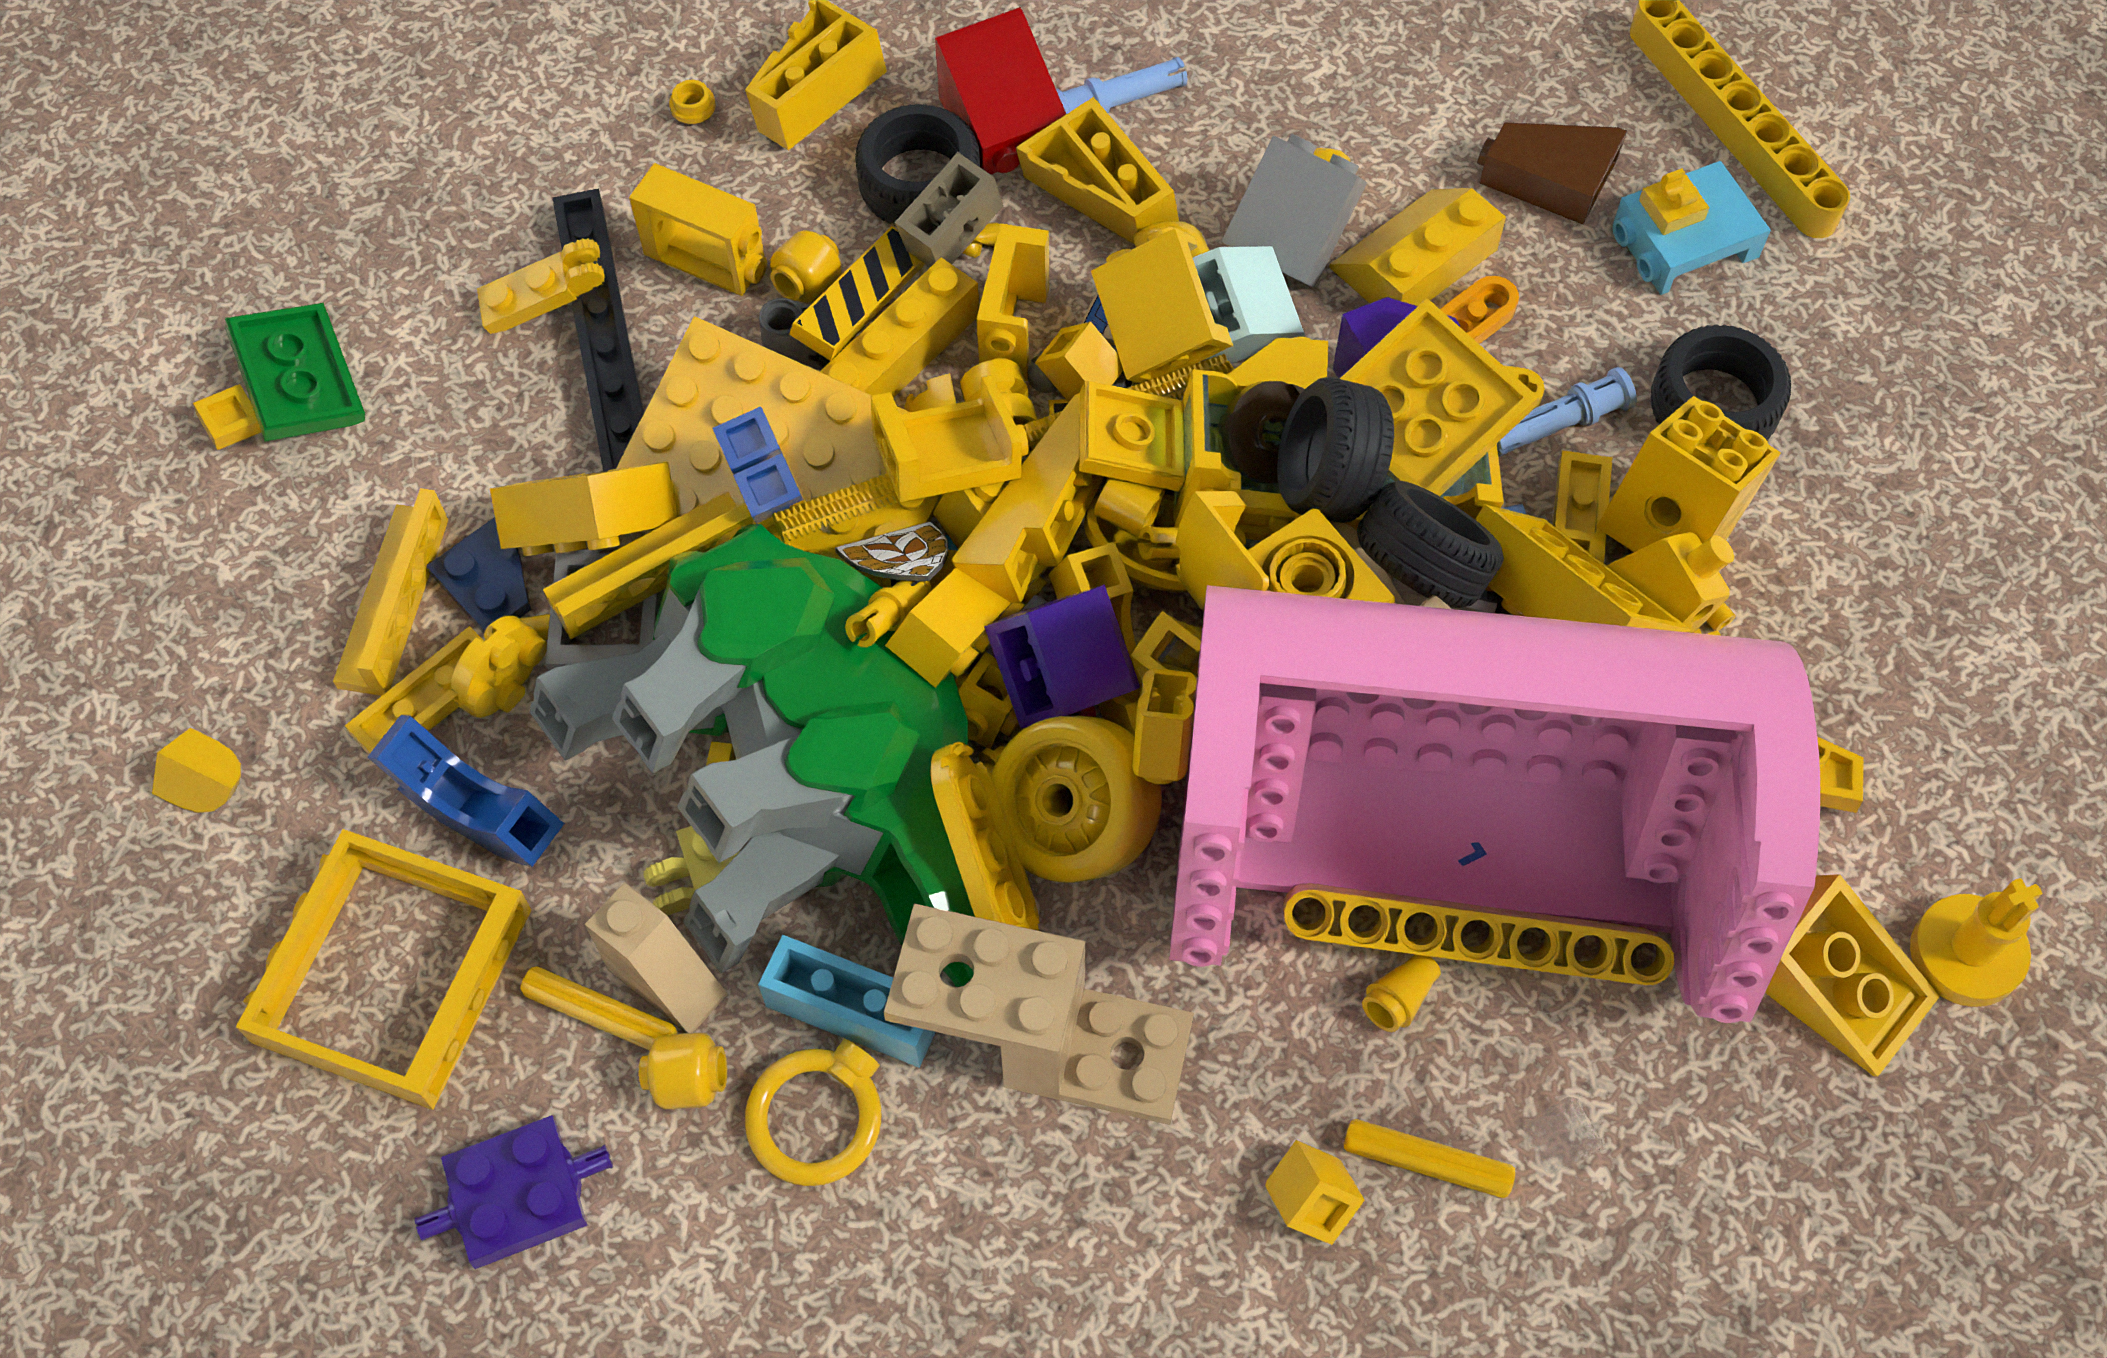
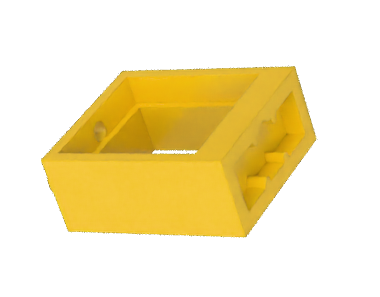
M654 163L629 196L644 255L743 296L751 283L757 284L760 282L767 268V258L764 254L761 238L762 230L759 227L755 204Z

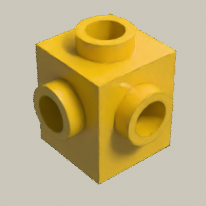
M985 652L971 673L967 674L964 672L959 678H956L955 682L968 719V739L974 740L986 748H991L1001 732L1010 737L1019 723L996 658Z

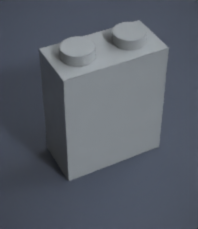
M1291 133L1288 141H1285L1273 135L1221 242L1231 247L1272 246L1283 273L1314 287L1368 182L1355 175L1359 168L1358 165L1338 155L1333 154L1328 162L1313 154L1317 147L1316 145Z

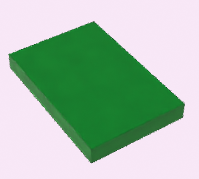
M324 303L225 318V329L264 441L350 427L365 422V411Z

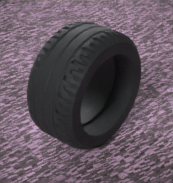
M927 104L903 105L880 114L862 132L855 154L859 191L867 207L877 217H880L881 220L887 221L889 224L893 223L896 226V220L933 180L911 182L900 180L887 174L882 168L895 156L911 150H930L938 152L951 160L959 152L980 167L979 147L973 131H971V128L964 120L947 109Z
M1716 324L1692 329L1678 337L1668 347L1661 359L1651 386V408L1659 425L1694 396L1687 388L1683 376L1698 370H1718L1731 374L1745 383L1754 394L1758 404L1755 408L1741 412L1722 411L1724 416L1744 429L1761 434L1766 440L1773 435L1790 400L1791 376L1785 360L1782 359L1781 354L1777 353V349L1772 347L1769 342H1766L1764 338L1759 337L1755 333L1753 334L1749 330Z
M1324 377L1313 382L1299 395L1284 426L1277 463L1279 489L1283 499L1292 511L1303 515L1315 508L1319 509L1328 521L1345 523L1355 520L1369 509L1385 482L1394 445L1393 414L1385 396L1379 390L1351 381Z
M1406 481L1387 483L1381 489L1357 528L1360 546L1376 564L1417 593L1427 598L1432 595L1437 596L1452 608L1472 606L1485 591L1504 560L1500 543L1480 523L1442 497Z

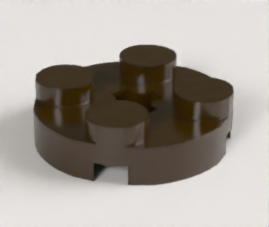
M1262 381L1242 389L1229 403L1227 411L1220 417L1218 431L1222 437V445L1226 457L1242 476L1256 483H1278L1277 463L1280 443L1276 446L1272 441L1265 442L1263 438L1264 425L1267 421L1270 423L1280 421L1283 429L1280 430L1278 436L1281 440L1289 413L1304 388L1283 381Z

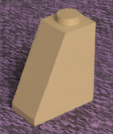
M625 882L585 923L608 971L685 1033H693L727 996V992L668 916Z

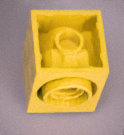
M1693 396L1649 433L1596 527L1632 552L1638 551L1663 538L1687 532L1696 534L1701 543H1704L1714 535L1727 540L1781 452L1770 446L1761 434L1744 429L1724 416L1722 410L1716 405L1707 401H1701Z
M1313 508L1247 550L1269 578L1267 591L1395 604L1394 595L1319 509Z

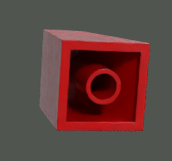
M1019 7L935 37L938 91L942 105L949 112L955 113L956 116L964 120L971 128V131H973L979 147L980 168L990 175L997 172L1008 173L1013 171L1020 164L1016 147L1066 115V111L1024 12Z

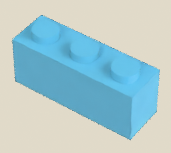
M783 934L758 984L767 1008L920 1068L936 1033L930 1030L885 1021L884 1010L893 977Z

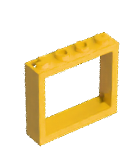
M342 829L329 855L322 854L319 863V873L309 892L303 893L297 900L292 915L293 921L283 940L277 942L270 950L266 960V971L256 990L250 992L243 1000L247 1006L236 1028L254 1045L434 1110L532 909L520 890ZM363 868L488 911L405 1076L277 1030Z

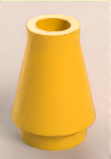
M1413 954L1409 960L1367 986V996L1362 1000L1365 1014L1376 1026L1387 1032H1396L1400 1027L1410 1026L1433 983L1441 975L1439 965L1430 956Z

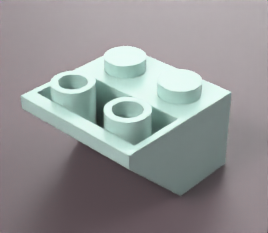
M1272 246L1218 247L1193 257L1214 322L1227 327L1233 343L1232 347L1207 359L1225 354L1227 361L1233 364L1253 356L1276 338L1305 336Z

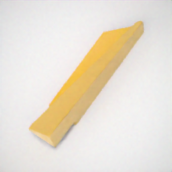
M1080 393L1072 397L1021 465V478L1009 481L952 558L955 567L1011 603L1022 602L1037 561L1040 566L1055 567L1062 561L1104 476L1079 471Z

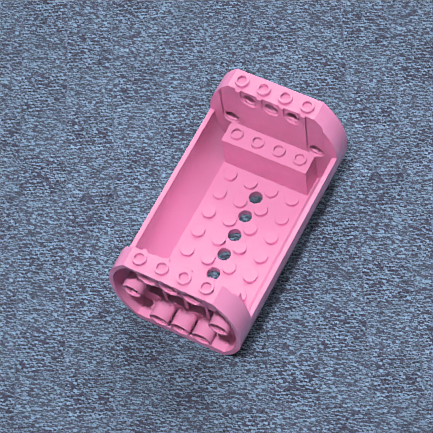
M1207 585L1197 671L1193 735L1186 776L1169 960L1182 961L1198 967L1209 965L1221 966L1222 955L1227 956V953H1229L1236 887L1288 893L1291 888L1299 884L1314 883L1630 925L1656 932L1671 933L1675 972L1684 1003L1691 1005L1698 1017L1714 1018L1723 1023L1751 1022L1815 886L1820 826V766L1814 707L1803 662L1797 651L1790 644L1781 641ZM1479 842L1487 855L1462 866L1458 860L1475 852L1471 843Z

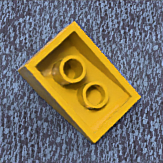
M1840 874L1816 875L1812 894L1765 991L1773 1000L1875 1077L1880 1075L1940 997Z

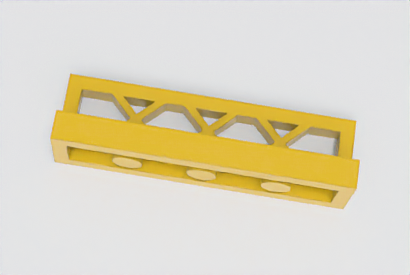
M420 488L414 507L399 504L395 506L333 679L337 689L382 696L391 688L430 575L426 566L435 560L448 523L447 515L435 490Z
M726 491L544 588V595L568 636L572 639L667 587L669 562L672 557L688 551L704 553L732 539L740 528L753 524L752 516L745 503L738 506L729 491Z

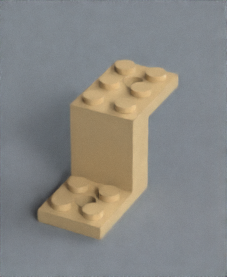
M914 904L885 1006L884 1017L885 1021L1001 1046L1004 1088L1170 1125L1194 1013L1085 989V941ZM953 962H963L973 969L974 975L966 985L951 987L946 985L940 978L943 968ZM1121 1043H1132L1140 1048L1144 1058L1138 1067L1124 1070L1117 1067L1111 1060L1110 1054L1112 1050Z

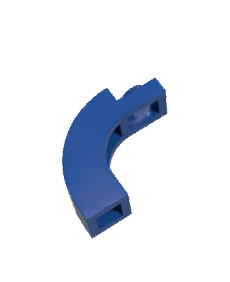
M400 715L367 757L400 785L397 788L398 791L430 816L508 861L533 867L565 824L528 790L502 785L470 767L409 715Z

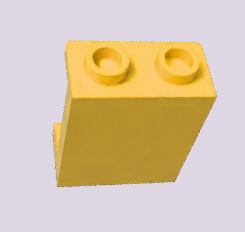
M1000 223L977 315L979 364L993 359H1009L1021 367L1025 381H1028L1029 376L1028 320L1022 317H1015L1014 312L1018 299L1042 303L1047 301L1050 288L1048 230Z
M1168 227L1157 230L1148 236V242L1134 249L1116 251L1106 258L1105 264L1091 270L1126 379L1136 383H1142L1181 368L1192 366L1233 346L1227 327L1216 324L1211 314L1190 252L1198 247L1194 236L1177 228Z
M992 375L981 377V396L977 400L900 414L891 392L871 396L872 436L899 502L1021 478L1022 456L1028 455L1026 432L1022 424L1015 425L1010 398L1007 392L1000 393Z

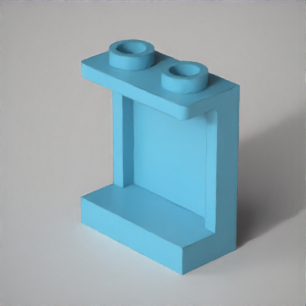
M1721 161L1686 173L1710 208L1705 220L1669 234L1662 235L1640 203L1639 198L1642 190L1621 198L1613 222L1614 237L1620 246L1628 247L1637 260V269L1644 281L1652 282L1660 295L1668 293L1673 280L1681 274L1734 254L1739 257L1742 263L1759 258L1771 229Z

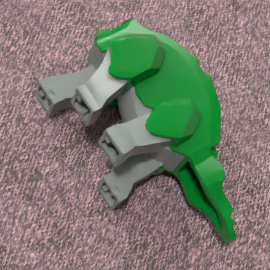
M748 524L740 528L732 539L704 553L688 551L672 557L669 562L667 587L655 621L653 641L638 652L556 667L537 676L533 693L534 701L530 707V714L565 761L585 751L595 742L624 735L629 743L636 748L652 774L672 764L688 733L712 736L730 733L736 760L711 763L692 773L688 781V789L683 792L677 806L696 833L703 838L708 849L719 863L738 853L714 880L694 891L689 905L690 911L686 914L683 921L720 973L727 971L740 962L760 921L811 889L832 886L846 876L861 880L874 889L882 902L889 923L900 945H903L914 904L975 917L935 800L931 781V760L935 751L956 742H962L966 745L968 742V719L953 673L950 672L936 688L885 646L895 631H887L869 647L858 646L859 640L866 636L867 633L862 634L852 642L846 634L845 625L847 619L866 607L871 596L883 587L839 559L806 552L783 543L762 524ZM749 838H751L748 844L740 851V849L745 845ZM953 962L943 968V971L956 987L966 985L974 975L973 969L963 962Z

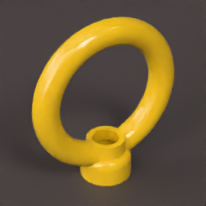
M846 1038L842 1040L835 1051L826 1049L800 1050L788 1054L771 1064L754 1084L745 1110V1130L748 1143L761 1165L777 1178L802 1186L829 1184L846 1177L856 1170L869 1156L880 1132L882 1119L881 1102L877 1088L871 1079L880 1067V1064L867 1052ZM805 1072H826L853 1092L859 1109L857 1130L848 1146L835 1157L816 1163L800 1162L785 1155L774 1143L768 1128L769 1106L777 1090L792 1077Z

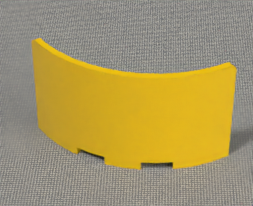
M1195 491L1179 524L1175 543L1180 548L1181 553L1180 563L1175 565L1183 586L1203 612L1207 585L1267 591L1269 587L1268 576L1234 534L1239 518L1246 507V504L1235 491Z

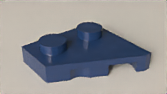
M495 517L426 566L431 576L483 633L488 625L501 617L516 616L521 618L531 611L528 590L523 575L521 555L518 548L501 549Z

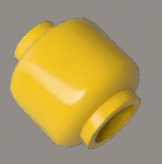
M803 230L795 233L774 252L770 259V277L773 286L783 297L793 301L797 300L805 303L815 301L841 275V261L836 244L826 235H819L813 231Z
M706 1033L666 1034L659 1036L654 1040L649 1055H644L640 1058V1086L642 1090L650 1091L653 1101L662 1109L702 1108L708 1106L714 1101L717 1092H723L726 1087L727 1059L724 1048L716 1046L713 1039Z

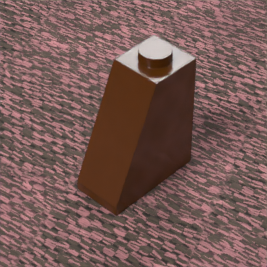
M1505 122L1496 139L1488 137L1481 149L1477 164L1483 166L1479 183L1584 225L1619 159L1627 130L1619 127Z

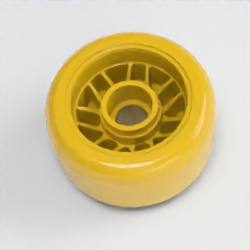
M1059 716L1048 718L1026 727L1004 747L994 765L991 776L998 790L1018 854L1026 871L1046 880L1063 883L1093 880L1122 870L1137 859L1146 849L1156 831L1160 818L1162 804L1161 785L1151 783L1134 773L1132 760L1135 736L1116 723L1098 717ZM1067 788L1070 789L1073 795L1071 810H1069L1066 803Z

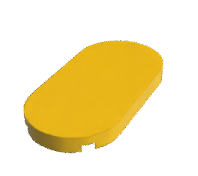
M956 742L936 750L931 760L933 792L975 917L1038 931V924L1040 922L1036 902L1018 854L998 790L988 768L982 762L976 764L972 762L969 755H972L974 750L965 743Z

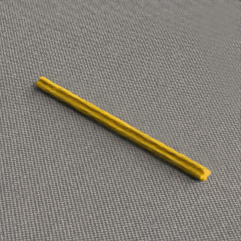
M1225 354L1126 389L1182 400L1192 369L1228 374L1234 368L1230 361H1227ZM1062 411L1023 424L1028 440V455L1030 454L1029 449L1031 452ZM885 473L867 481L845 487L843 490L840 489L837 492L835 491L831 494L797 504L795 507L792 506L789 509L773 513L772 517L778 535H780L782 542L785 543V535L789 541H791L790 533L797 539L796 531L802 537V529L808 535V527L815 532V524L821 530V522L827 528V520L833 526L832 518L839 524L838 516L844 522V514L850 520V512H852L854 517H857L856 510H858L860 515H863L862 508H864L866 513H869L868 505L872 511H875L874 503L880 509V501L886 507L885 499L891 505V497H893L896 503L898 502V497L888 473Z

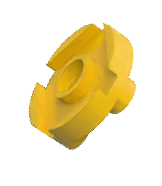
M504 616L491 623L490 626L497 631L491 634L486 641L476 636L467 646L455 667L451 679V689L459 694V698L453 699L457 706L474 717H486L499 709L509 713L525 695V687L522 684L529 677L533 667L543 659L547 652V642L538 636L536 629L516 616Z

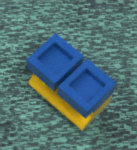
M761 406L712 428L756 524H762L765 528L774 525L773 513L805 502L776 435Z

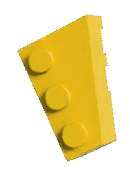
M809 0L810 10L801 23L793 22L787 31L789 39L780 52L772 51L745 89L758 132L788 151L887 72L877 29L828 0Z
M1094 97L1016 147L1023 176L1133 244L1134 233L1142 228L1164 221H1179L1174 190Z
M668 462L628 469L618 468L608 470L607 472L583 473L490 488L501 549L522 547L523 556L553 552L554 547L555 553L582 550L587 548L586 541L588 550L619 546V535L661 527L678 517Z

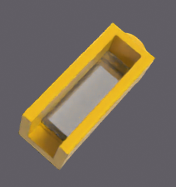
M1161 611L1130 655L1149 670L1157 668L1192 672L1197 678L1202 626L1198 628L1177 621Z

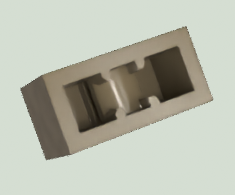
M957 152L896 220L895 225L906 251L929 267L941 257L953 264L1003 207L995 178Z

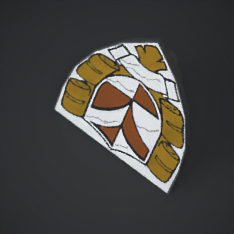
M931 521L835 547V552L847 564L856 570L870 575L889 578L891 586H894L901 580L915 581L911 586L916 585L920 581L931 580L943 568L949 556L948 539Z

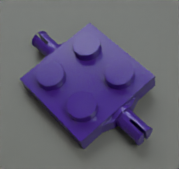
M551 1115L443 1156L441 1160L449 1186L448 1206L414 1218L419 1237L422 1241H425L430 1237L456 1228L463 1238L469 1263L474 1269H478L586 1227L588 1224L580 1201L581 1179L613 1168L608 1148L604 1144L602 1147L573 1157L563 1145L557 1123Z

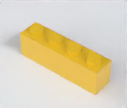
M941 257L820 372L868 394L878 395L891 392L894 398L977 318L979 311L978 282Z
M1037 561L1021 603L1009 602L956 567L908 613L885 646L935 688L950 672L959 678L978 656L979 652L974 648L983 653L991 645L984 626L1022 611L1033 596H1038L1048 583L1040 577L1048 566H1040Z

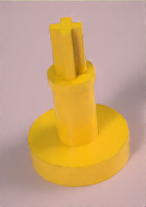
M2019 878L2012 881L2002 892H1992L1985 897L1973 894H1956L1937 901L1920 917L1912 931L1910 951L1913 964L1938 995L1948 1001L1963 1006L1982 1007L2003 1000L2022 983L2028 973L2031 962V949L2026 932L2030 927V915L2039 908L2036 900L2043 894L2041 888L2037 884L2027 887L2023 880Z

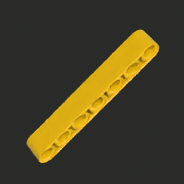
M1638 0L1630 26V36L1634 43L1802 233L1812 238L1821 239L1831 236L1836 231L1850 201V191L1847 186L1680 0Z
M1302 883L1291 888L1283 902V915L1288 929L1295 936L1306 940L1639 985H1656L1664 981L1671 974L1674 966V953L1670 945L1652 930L1637 926L1314 883ZM1303 898H1315L1324 906L1322 917L1313 924L1300 923L1292 914L1294 905ZM1360 905L1372 906L1379 912L1377 924L1369 931L1359 932L1348 924L1350 913ZM1420 912L1430 914L1434 918V927L1427 937L1413 939L1405 934L1404 926L1406 920L1411 915ZM1472 920L1487 922L1489 925V935L1483 944L1470 947L1461 942L1462 929L1468 922ZM1534 927L1543 929L1545 941L1539 951L1533 954L1519 952L1517 940L1524 930ZM1586 935L1598 936L1601 945L1598 955L1590 961L1576 960L1574 957L1576 942ZM1642 943H1653L1656 947L1655 961L1644 969L1633 968L1631 965L1633 950Z

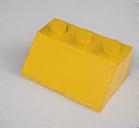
M1473 188L1431 189L1330 263L1329 268L1369 303L1389 297L1419 306L1426 298L1431 301L1498 250L1506 216Z

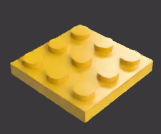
M1428 298L1340 378L1379 390L1385 396L1391 408L1394 420V445L1387 475L1395 482L1406 481L1413 483L1438 496H1441L1538 406V396Z

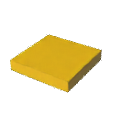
M1085 380L1080 390L1079 471L1179 492L1185 482L1183 401Z

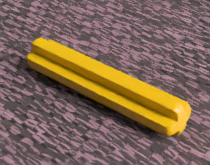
M533 966L527 971L520 986V990L525 997L649 1051L657 1037L678 1033L675 1026L669 1022L538 966Z
M1359 1119L1351 1120L1344 1139V1149L1347 1152L1500 1198L1508 1197L1512 1191L1515 1180V1167L1511 1164Z

